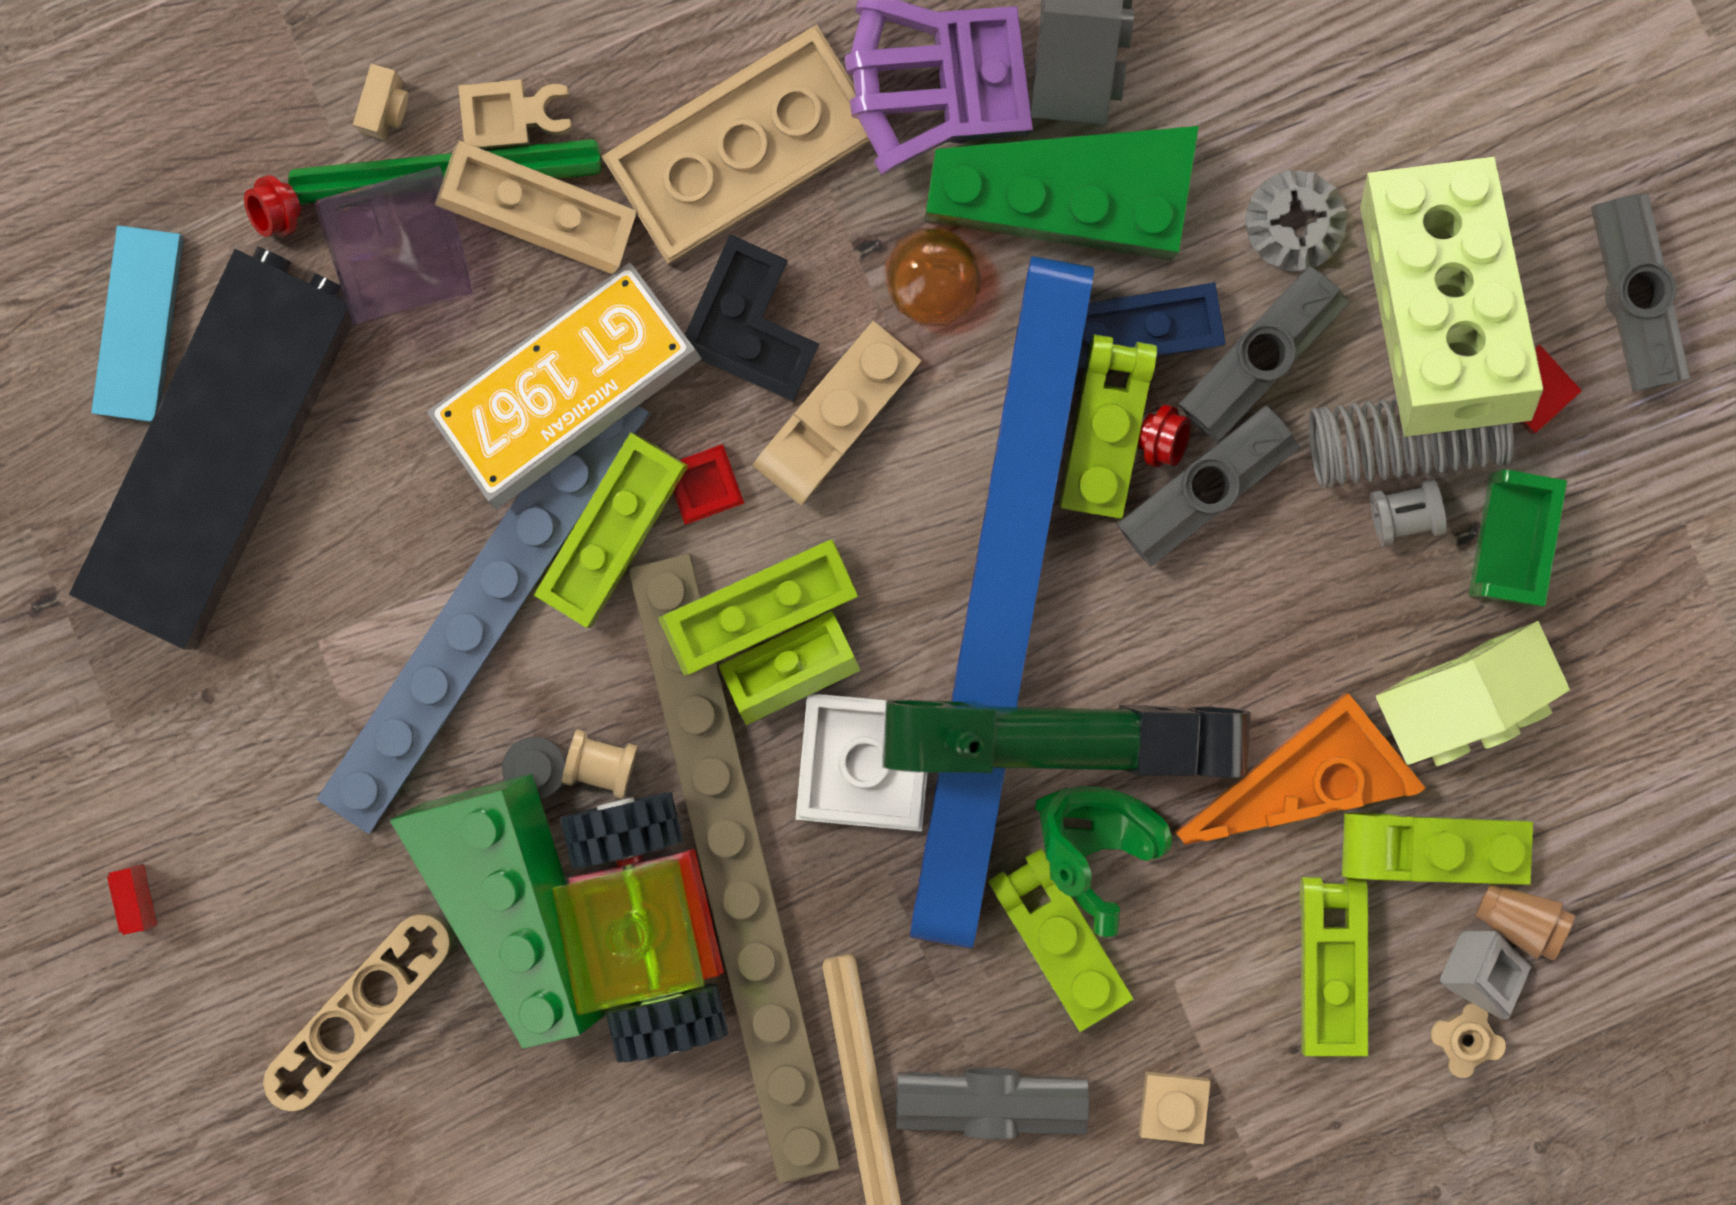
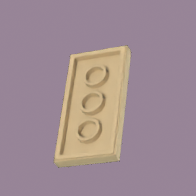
M816 24L602 155V158L633 209L637 211L636 214L666 263L670 266L871 142L859 119L852 118L850 100L856 97L854 84Z

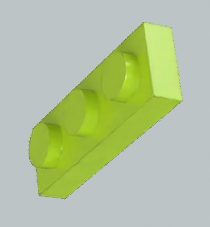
M630 432L534 596L583 627L592 628L678 485L688 465L638 434Z
M830 539L658 617L685 676L858 597L834 541Z

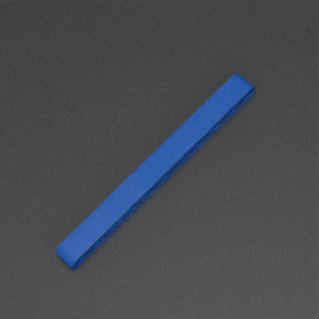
M1035 256L1030 258L951 701H976L988 706L1017 707L1094 275V267ZM993 768V773L938 772L914 905L910 938L973 948L1006 768Z

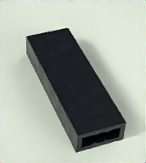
M259 246L256 247L253 256L234 249L69 592L70 596L183 650L198 648L360 310L344 301L349 289L314 273L308 284L287 273L292 262Z

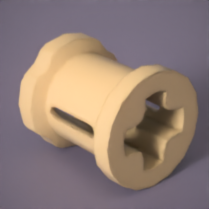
M576 729L566 759L562 784L572 786L578 781L613 791L614 798L624 799L633 772L638 745L628 743L625 748L616 747L588 739L586 731Z

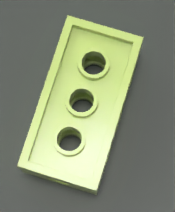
M1495 157L1367 173L1360 210L1404 437L1532 421L1543 387ZM1456 353H1461V354H1464V355H1466V356H1460V355H1458V354H1456Z

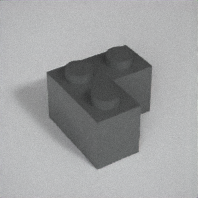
M1041 0L1040 25L1032 81V118L1107 124L1110 100L1122 101L1126 62H1117L1116 58L1118 47L1130 48L1134 20V9H1131L1132 0Z

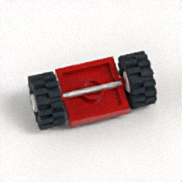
M672 791L642 798L622 799L560 818L571 868H581L615 860L617 864L614 867L578 874L568 878L597 1002H602L647 992L648 996L635 999L633 1002L619 1004L605 1011L617 1062L627 1063L635 1060H648L655 1056L663 1057L671 1053L691 1050L692 1047L704 1046L712 1041H718L728 1036L729 1033L717 984H701L675 990L673 988L676 985L713 978L724 973L695 848L643 860L642 856L645 852L656 851L684 842Z

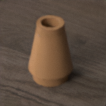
M1489 884L1475 914L1476 918L1486 922V925L1537 960L1542 955L1552 961H1555L1575 919L1574 914L1562 909L1563 902L1506 887L1501 888L1494 884Z

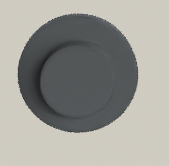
M542 737L524 738L513 744L505 754L502 764L503 778L505 781L532 774L539 797L544 799L555 793L562 785L566 762L559 747L550 740Z

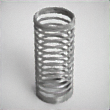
M1394 397L1390 405L1385 399H1380L1376 407L1371 401H1366L1362 409L1357 403H1352L1348 411L1343 405H1337L1334 413L1327 406L1319 407L1318 409L1313 408L1310 411L1309 436L1315 475L1322 488L1327 486L1332 488L1336 478L1341 486H1344L1346 483L1345 457L1338 427L1340 411L1346 423V448L1351 479L1355 484H1358L1361 476L1357 441L1352 424L1353 411L1355 409L1360 420V446L1364 474L1369 482L1374 480V456L1366 421L1368 407L1374 418V444L1380 478L1386 481L1389 476V460L1385 434L1380 418L1382 405L1385 407L1388 415V442L1394 476L1398 479L1402 477V447L1394 416L1395 407L1398 404L1397 397ZM1512 423L1458 430V433L1457 430L1444 432L1445 442L1443 432L1430 434L1434 464L1440 473H1443L1446 467V452L1450 467L1454 471H1457L1460 466V450L1464 465L1470 470L1474 466V448L1478 463L1483 468L1488 464L1489 451L1493 463L1497 466L1508 465L1513 457L1514 438ZM1479 428H1480V434H1481L1482 451H1481V446H1480ZM1402 429L1406 468L1409 475L1414 477L1417 474L1414 436L1404 437ZM1465 432H1466V437H1467L1468 453H1467V448H1466ZM1429 434L1416 435L1420 466L1423 473L1429 475L1432 468Z

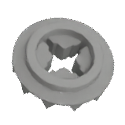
M1289 169L1265 180L1254 192L1246 211V231L1252 247L1267 263L1287 271H1304L1308 266L1315 268L1323 264L1337 251L1345 238L1348 211L1343 205L1336 186L1329 184L1316 172ZM1291 194L1295 195V201L1299 203L1302 212H1312L1313 215L1322 214V218H1317L1305 227V236L1302 238L1303 247H1300L1299 237H1295L1292 227L1271 226V222L1278 221L1280 217L1290 212Z

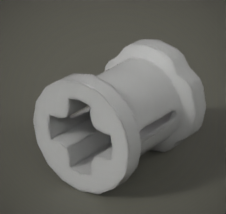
M1435 479L1423 481L1422 487L1419 489L1385 495L1382 490L1370 492L1373 524L1382 547L1393 545L1394 538L1425 531H1431L1434 536L1446 534L1445 509L1440 489Z

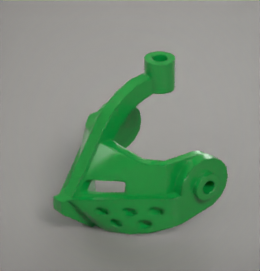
M1078 786L1070 789L1066 787L1037 799L1035 810L1040 815L1045 855L1049 861L1050 879L1054 881L1061 892L1074 897L1084 911L1094 917V933L1102 937L1117 935L1119 931L1120 906L1113 902H1104L1091 889V870L1084 857L1102 849H1120L1144 861L1160 858L1170 851L1172 845V835L1169 826L1161 816L1142 801L1120 791L1104 787ZM1066 817L1091 820L1092 827L1090 829L1064 827L1063 819Z

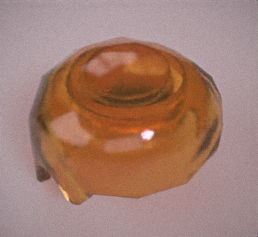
M919 227L896 241L885 262L886 288L892 302L901 314L920 326L949 325L968 314L977 301V295L981 292L979 264L972 248L960 236L943 227Z

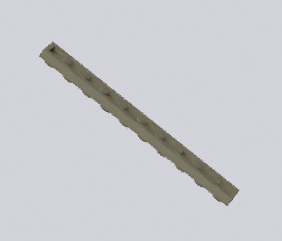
M691 554L628 568L778 1184L840 1169L836 1145L718 664L715 662L684 676L658 617L701 598Z

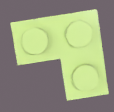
M1539 621L1489 639L1454 660L1411 675L1375 697L1406 764L1409 765L1432 757L1435 765L1439 766L1471 751L1469 743L1481 739L1484 748L1488 749L1518 736L1521 733L1519 728L1531 725L1551 715L1553 712L1549 703L1570 691V688Z

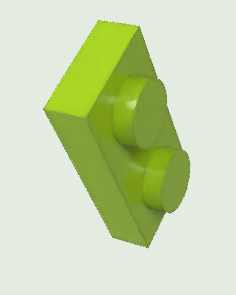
M833 611L718 665L746 725L861 671Z

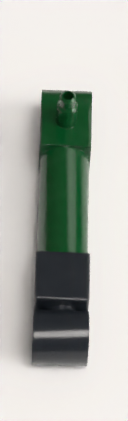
M888 700L885 704L882 767L897 771L922 773H993V768L1123 770L1137 776L1194 777L1200 775L1226 778L1245 777L1247 775L1251 712L1242 709L1208 706L1184 709L1177 706L1119 705L1118 709L1001 707L988 706L976 701Z

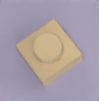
M370 64L353 126L361 134L386 141L390 126L400 127L407 109L409 92L401 90L404 81L396 71Z
M1145 1071L1139 1126L1140 1137L1204 1144L1211 1081L1208 1078Z

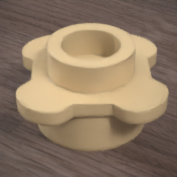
M1473 1003L1466 1004L1462 1009V1013L1454 1014L1446 1021H1437L1432 1026L1430 1032L1432 1042L1437 1046H1441V1049L1449 1058V1071L1459 1078L1471 1076L1474 1068L1488 1059L1499 1060L1506 1050V1043L1503 1037L1494 1034L1487 1022L1488 1012ZM1467 1034L1472 1035L1474 1038V1042L1470 1046H1465L1462 1042L1463 1037Z

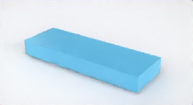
M117 225L92 414L152 422L162 401L184 241L183 235Z

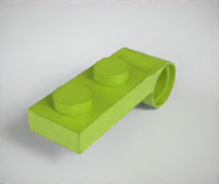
M1347 812L1344 813L1341 876L1369 880L1531 885L1533 822L1526 820L1422 817Z

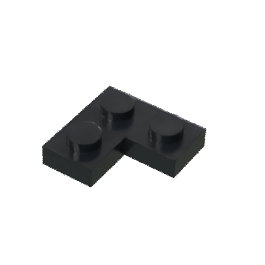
M729 234L684 335L702 358L699 361L794 403L820 344L763 318L786 269L788 260Z

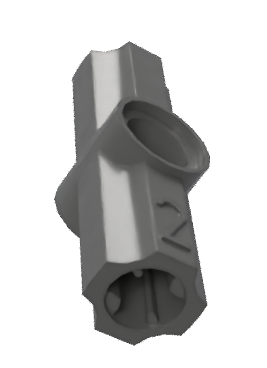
M1635 194L1592 206V215L1608 281L1605 290V302L1610 313L1616 317L1632 392L1690 379L1673 305L1676 296V283L1671 272L1664 265L1649 194ZM1632 277L1645 279L1653 290V300L1647 309L1635 306L1629 299L1627 287Z
M1308 266L1178 404L1179 408L1202 432L1210 436L1214 441L1219 442L1279 377L1289 371L1296 359L1350 302L1343 296L1341 290L1325 275L1315 270L1312 266ZM1266 338L1275 344L1278 349L1279 359L1274 370H1259L1251 364L1247 351L1252 339Z
M1265 405L1196 461L1187 465L1181 473L1116 525L1137 554L1142 557L1149 567H1152L1218 513L1229 508L1238 497L1300 449V446L1283 421ZM1200 469L1214 470L1223 480L1224 491L1222 497L1214 504L1201 502L1192 491L1193 477Z
M1005 1068L965 1069L964 1074L897 1072L896 1129L962 1131V1134L965 1136L981 1139H1011L1018 1137L1019 1132L1087 1134L1089 1120L1087 1077L1024 1076L1018 1070Z

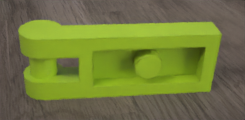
M1092 335L1058 504L1061 509L1123 519L1149 384L1156 363V345L1136 342L1133 348L1113 344L1112 337ZM1108 369L1129 372L1126 388L1104 385Z
M1042 848L1025 857L1028 862L1026 865L1008 876L1002 871L989 879L988 883L1079 1032H1082L1134 999L1072 897L1061 892L1054 881L1050 879L1049 861L1046 859ZM1042 885L1050 900L1028 912L1020 897Z
M1301 877V1053L1304 1056H1368L1367 880L1346 877L1344 883H1323L1321 877ZM1324 909H1345V927H1324Z

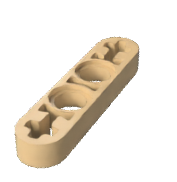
M421 912L413 914L401 922L273 1060L265 1072L263 1086L265 1095L274 1106L281 1110L293 1112L304 1109L314 1102L445 961L452 950L453 936L450 926L443 918L435 913ZM413 926L421 932L430 926L437 933L432 943L438 952L433 956L425 951L411 962L407 968L418 972L416 979L411 981L402 965L386 958L385 953L392 948L397 958L401 957L414 941L408 933L410 928ZM371 971H386L396 980L398 987L397 996L390 1004L383 1006L375 1005L365 997L363 981ZM327 1018H344L353 1027L355 1034L354 1042L348 1050L342 1052L331 1051L322 1043L320 1029ZM303 1042H306L312 1054L320 1061L331 1065L332 1069L326 1074L319 1063L303 1081L304 1086L309 1090L308 1093L305 1095L301 1091L296 1090L287 1095L280 1088L286 1080L280 1070L284 1067L292 1072L310 1056L309 1053L299 1048Z

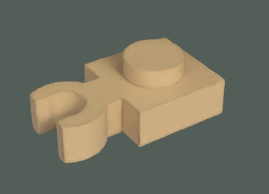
M522 79L458 85L464 142L482 150L530 145L528 128L540 127L544 132L551 135H564L573 130L570 119L552 120L546 116L547 105L552 100L570 98L569 89L565 85H546L537 91L534 97H525Z

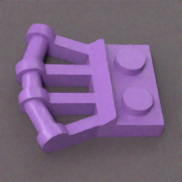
M858 0L855 10L860 15L851 52L844 56L846 73L853 75L856 97L850 100L852 118L859 119L878 155L874 163L881 176L897 170L913 159L947 142L965 143V141L1020 137L1030 134L1033 128L1017 6L936 12L900 0ZM885 22L896 23L932 34L935 37V45L878 49ZM925 67H938L941 89L880 93L878 72ZM944 110L945 123L900 145L885 115Z

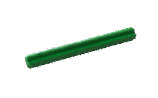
M593 139L485 150L555 179L598 175L602 169L600 146ZM452 153L296 168L289 171L288 184L295 191L300 205L440 191Z

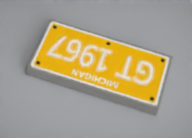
M629 262L432 407L427 413L488 502L497 510L702 358Z

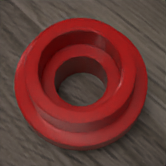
M265 175L258 178L254 183V187L246 190L244 194V206L252 226L263 237L275 234L278 237L284 238L293 234L297 228V218L301 213L300 203L295 191L289 184L281 183L273 175Z
M1167 404L1160 407L1156 414L1150 413L1146 416L1140 429L1138 447L1144 451V459L1147 465L1159 468L1163 464L1176 466L1181 461L1190 439V419L1179 415L1176 407Z

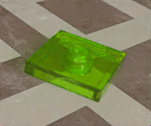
M671 859L552 888L578 1015L705 986L679 860Z

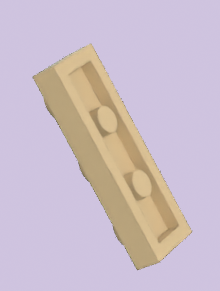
M460 140L453 149L435 205L612 275L620 266L637 212Z

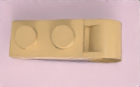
M872 321L765 447L752 466L797 504L802 506L832 471L841 457L917 369L922 360L875 321Z

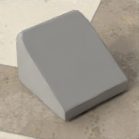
M1464 931L1456 941L1440 977V982L1450 991L1494 1016L1509 1020L1531 966L1497 931Z

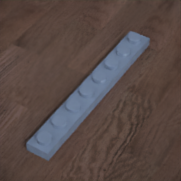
M638 405L519 493L316 800L368 834L373 833L561 550L630 432L638 434L650 416L648 411Z

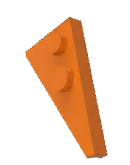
M1344 693L1249 770L1245 777L1238 779L1174 831V833L1184 845L1199 841H1210L1228 837L1235 833L1313 818L1329 812L1358 808L1378 801L1416 795L1423 791L1425 786L1350 694Z

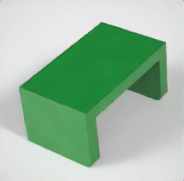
M1507 469L1490 472L1468 596L1527 607H1545L1568 480Z

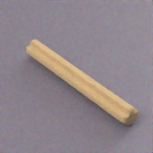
M850 954L829 957L824 960L822 967L866 1205H901L856 958Z

